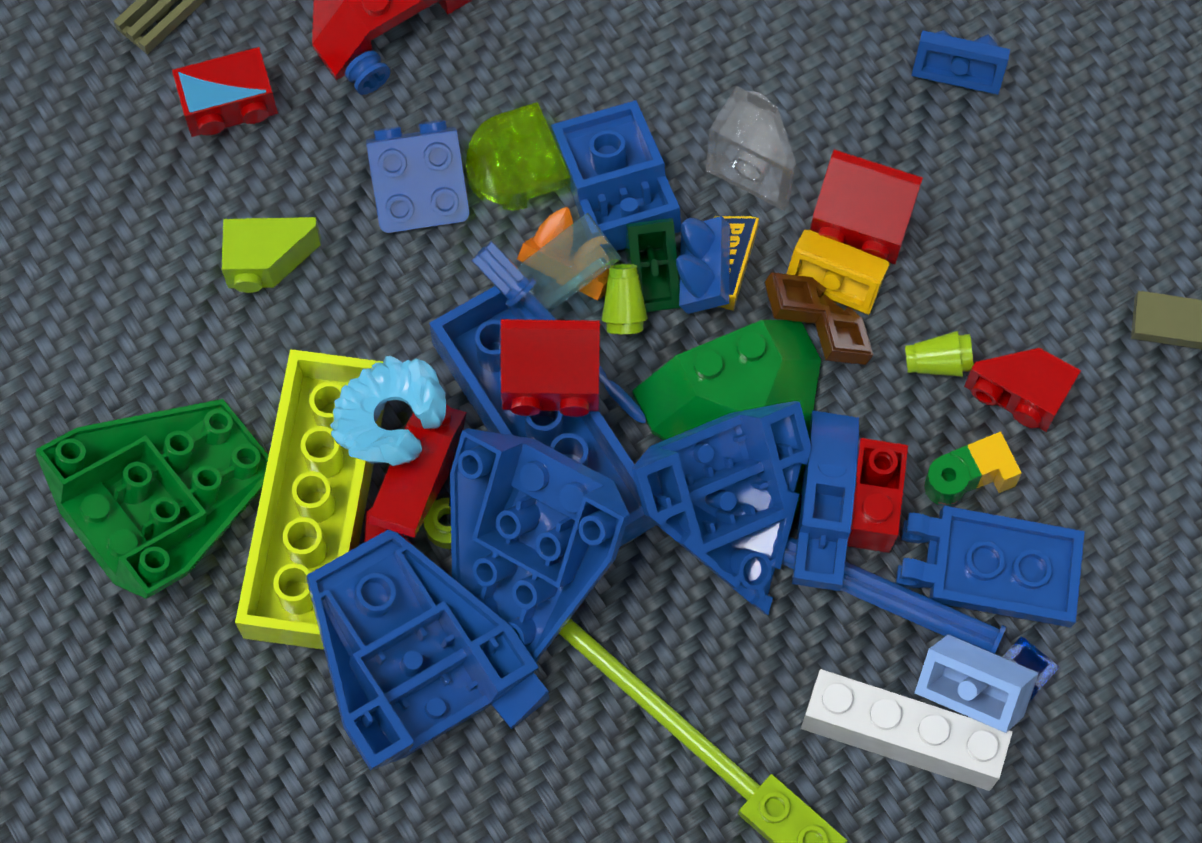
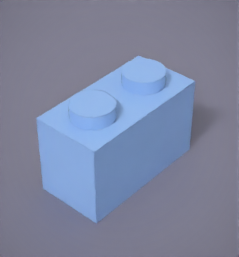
M947 635L929 648L915 694L1007 733L1024 717L1039 673L951 635Z

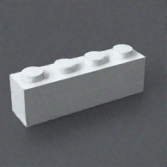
M822 669L819 670L801 726L803 730L988 791L993 788L1000 778L1012 736V731L1005 733L975 719Z

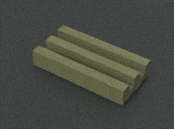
M136 0L113 22L120 33L143 52L149 54L206 0H183L165 18L163 17L170 11V7L178 0ZM161 18H163L144 37L140 36L156 20H160Z

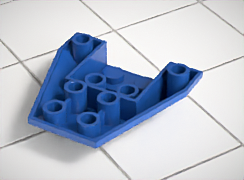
M467 428L462 430L450 472L452 578L510 624L534 661L537 662L616 559L630 514L613 480L532 438Z

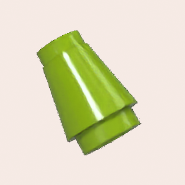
M637 265L609 266L601 319L603 322H606V331L611 334H635L642 332L643 321H646L648 317L637 274Z
M958 331L914 343V345L905 346L908 373L917 372L918 374L963 377L962 372H969L974 365L970 334L958 335Z

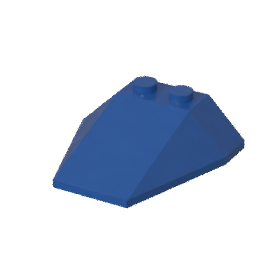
M386 530L307 574L306 579L343 728L370 771L407 757L488 708L539 668L510 624L397 532Z

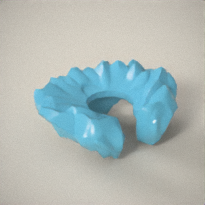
M386 356L383 363L378 362L373 364L372 368L362 369L359 378L350 379L348 386L345 385L341 388L340 398L334 400V421L330 424V427L333 429L331 436L341 447L349 450V456L365 460L371 464L389 463L392 466L410 463L420 456L422 452L421 441L409 430H385L380 428L375 422L387 401L400 400L411 407L415 416L421 420L423 429H436L442 425L446 413L445 391L439 384L435 370L428 363L417 358L412 361L401 362L392 356Z

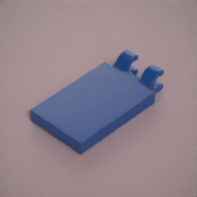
M949 506L942 507L939 512V518L919 513H909L908 520L903 521L901 540L911 543L929 542L927 561L903 558L902 566L898 565L896 584L905 588H930L929 598L944 605L1071 628L1076 623L1085 531Z

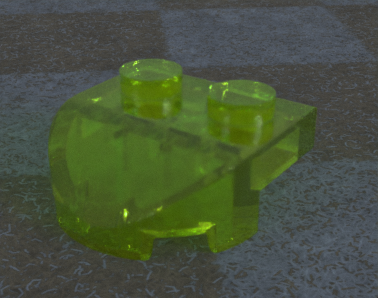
M538 102L490 117L477 128L470 140L466 157V175L471 189L481 200L486 198L501 204L505 210H520L527 208L528 199L570 186L571 177Z

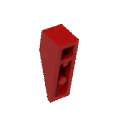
M446 404L445 418L442 425L436 429H423L421 420L414 413L412 414L405 429L409 430L421 441L422 452L419 457L410 463L389 466L369 514L368 524L413 538L416 536L451 472L462 430H464L467 412L451 408Z

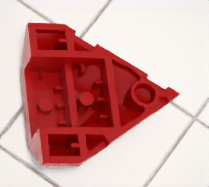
M314 0L312 46L334 78L338 80L345 76L346 68L357 56L367 51H372L371 40L436 2L441 5L448 15L472 0Z

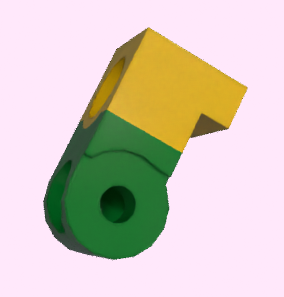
M998 432L935 459L928 469L924 489L928 498L935 504L951 506L959 502L966 492L992 482L998 493L1014 488L1022 473L1002 432Z

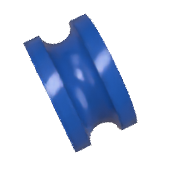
M367 51L357 56L348 65L345 77L351 83H355V90L359 94L367 95L379 89L387 81L391 72L387 64L381 63V57L376 51Z

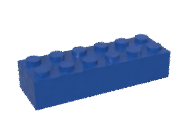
M494 286L430 322L433 346L489 432L535 439L613 480L630 514L620 547L656 526L653 521L644 515L632 472V467L635 464L599 411H589L587 415L579 417L566 416L561 414L560 411H540L537 415L521 416L512 413L511 410L502 409L501 319L537 320L520 301L508 307L506 305L508 299Z

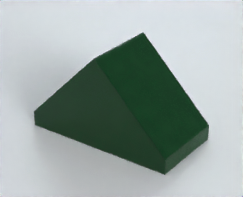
M673 218L626 224L625 253L627 264L637 265V274L646 312L681 308L679 306L680 283L676 267L677 252Z

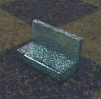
M586 213L517 266V268L528 279L533 277L536 280L530 292L549 312H552L614 265L621 257L590 214Z

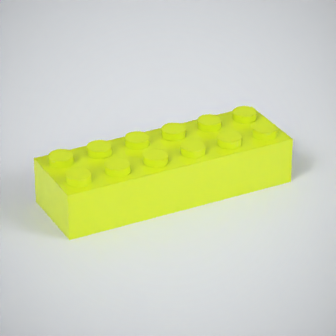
M290 349L235 624L243 639L324 650L306 577L307 574L359 546L374 465L365 460L349 456V450L341 447L331 436L333 429L330 427V424L334 421V400L340 398L341 388L345 385L348 386L350 379L359 378L362 369L372 368L373 364L383 363V361ZM384 409L375 422L379 427H381Z

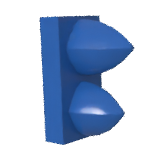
M922 30L911 76L999 95L1010 49L999 47L989 34L975 41L952 37L945 30L936 33Z
M722 216L705 221L697 218H687L681 224L680 256L676 259V267L680 276L679 306L687 314L729 304L730 224Z

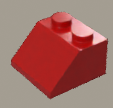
M834 149L812 217L810 230L818 233L820 236L844 243L884 259L889 263L896 264L923 177Z
M501 319V399L503 410H511L512 413L521 416L537 415L540 411H560L561 414L572 417L587 415L589 411H599L600 321Z

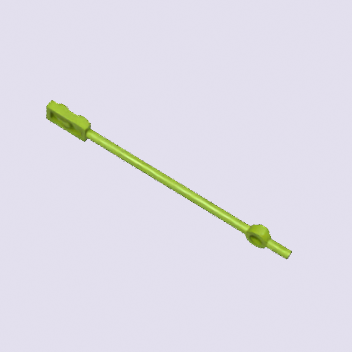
M451 498L435 499L424 519L426 535L434 545L444 549H451V526H443L439 523L443 515L451 514ZM571 618L559 632V635L747 800L739 809L738 815L768 842L846 843L848 841L774 775L771 774L760 786Z

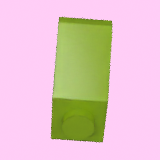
M316 217L223 219L221 270L228 288H235L240 292L253 293L260 291L262 288H274L321 245V235Z

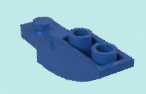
M812 410L809 439L812 447L807 465L805 464L801 493L802 504L792 584L840 591L843 585L847 542L851 532L858 458L859 417Z

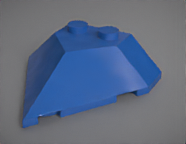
M798 401L729 413L651 445L632 467L644 515L760 612L769 615L773 597L768 596L773 574L775 568H781L799 494L795 493L801 465H807L812 447L801 404Z

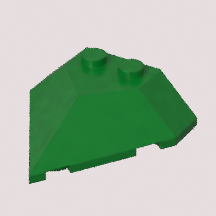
M760 320L676 355L633 389L632 394L645 415L646 423L651 433L662 440L681 434L729 413L792 401L800 402L809 435L821 358L802 322ZM805 464L801 465L795 493L799 494L794 514L795 519L798 517Z

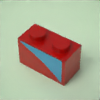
M260 47L172 70L191 137L215 135L227 127L242 123H260L267 119L268 116L278 114Z

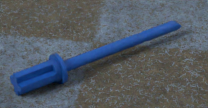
M492 241L486 247H483L471 260L508 299L506 301L508 307L520 301L537 320H557L530 292L536 280L533 277L528 279ZM600 366L599 381L604 384L609 395L630 417L640 423H646L645 415L636 402L618 384L608 379Z

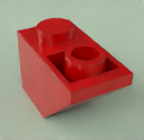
M1035 348L975 362L964 387L971 390L972 395L980 402L992 406L998 405L1011 412L1020 424L1029 428L1038 427L1047 432L1081 370L1041 348Z
M860 438L851 532L847 542L848 547L887 553L891 551L899 533L908 445Z

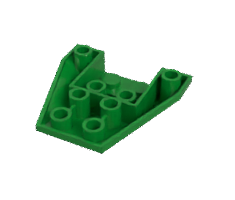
M224 399L77 427L37 448L35 452L61 516L114 585L145 599L184 578L199 563L262 490L269 457Z

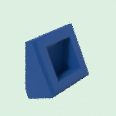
M533 673L491 705L509 728L513 729L550 700L549 691Z

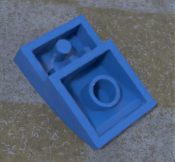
M636 100L551 124L558 154L588 240L599 236H606L612 252L618 251L626 247V224L673 218L675 233L681 232L680 207L666 178L665 163Z

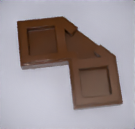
M770 273L764 283L774 319L815 323L826 361L866 365L869 362L873 352L861 316L850 307L843 310L824 294L826 288L812 277Z

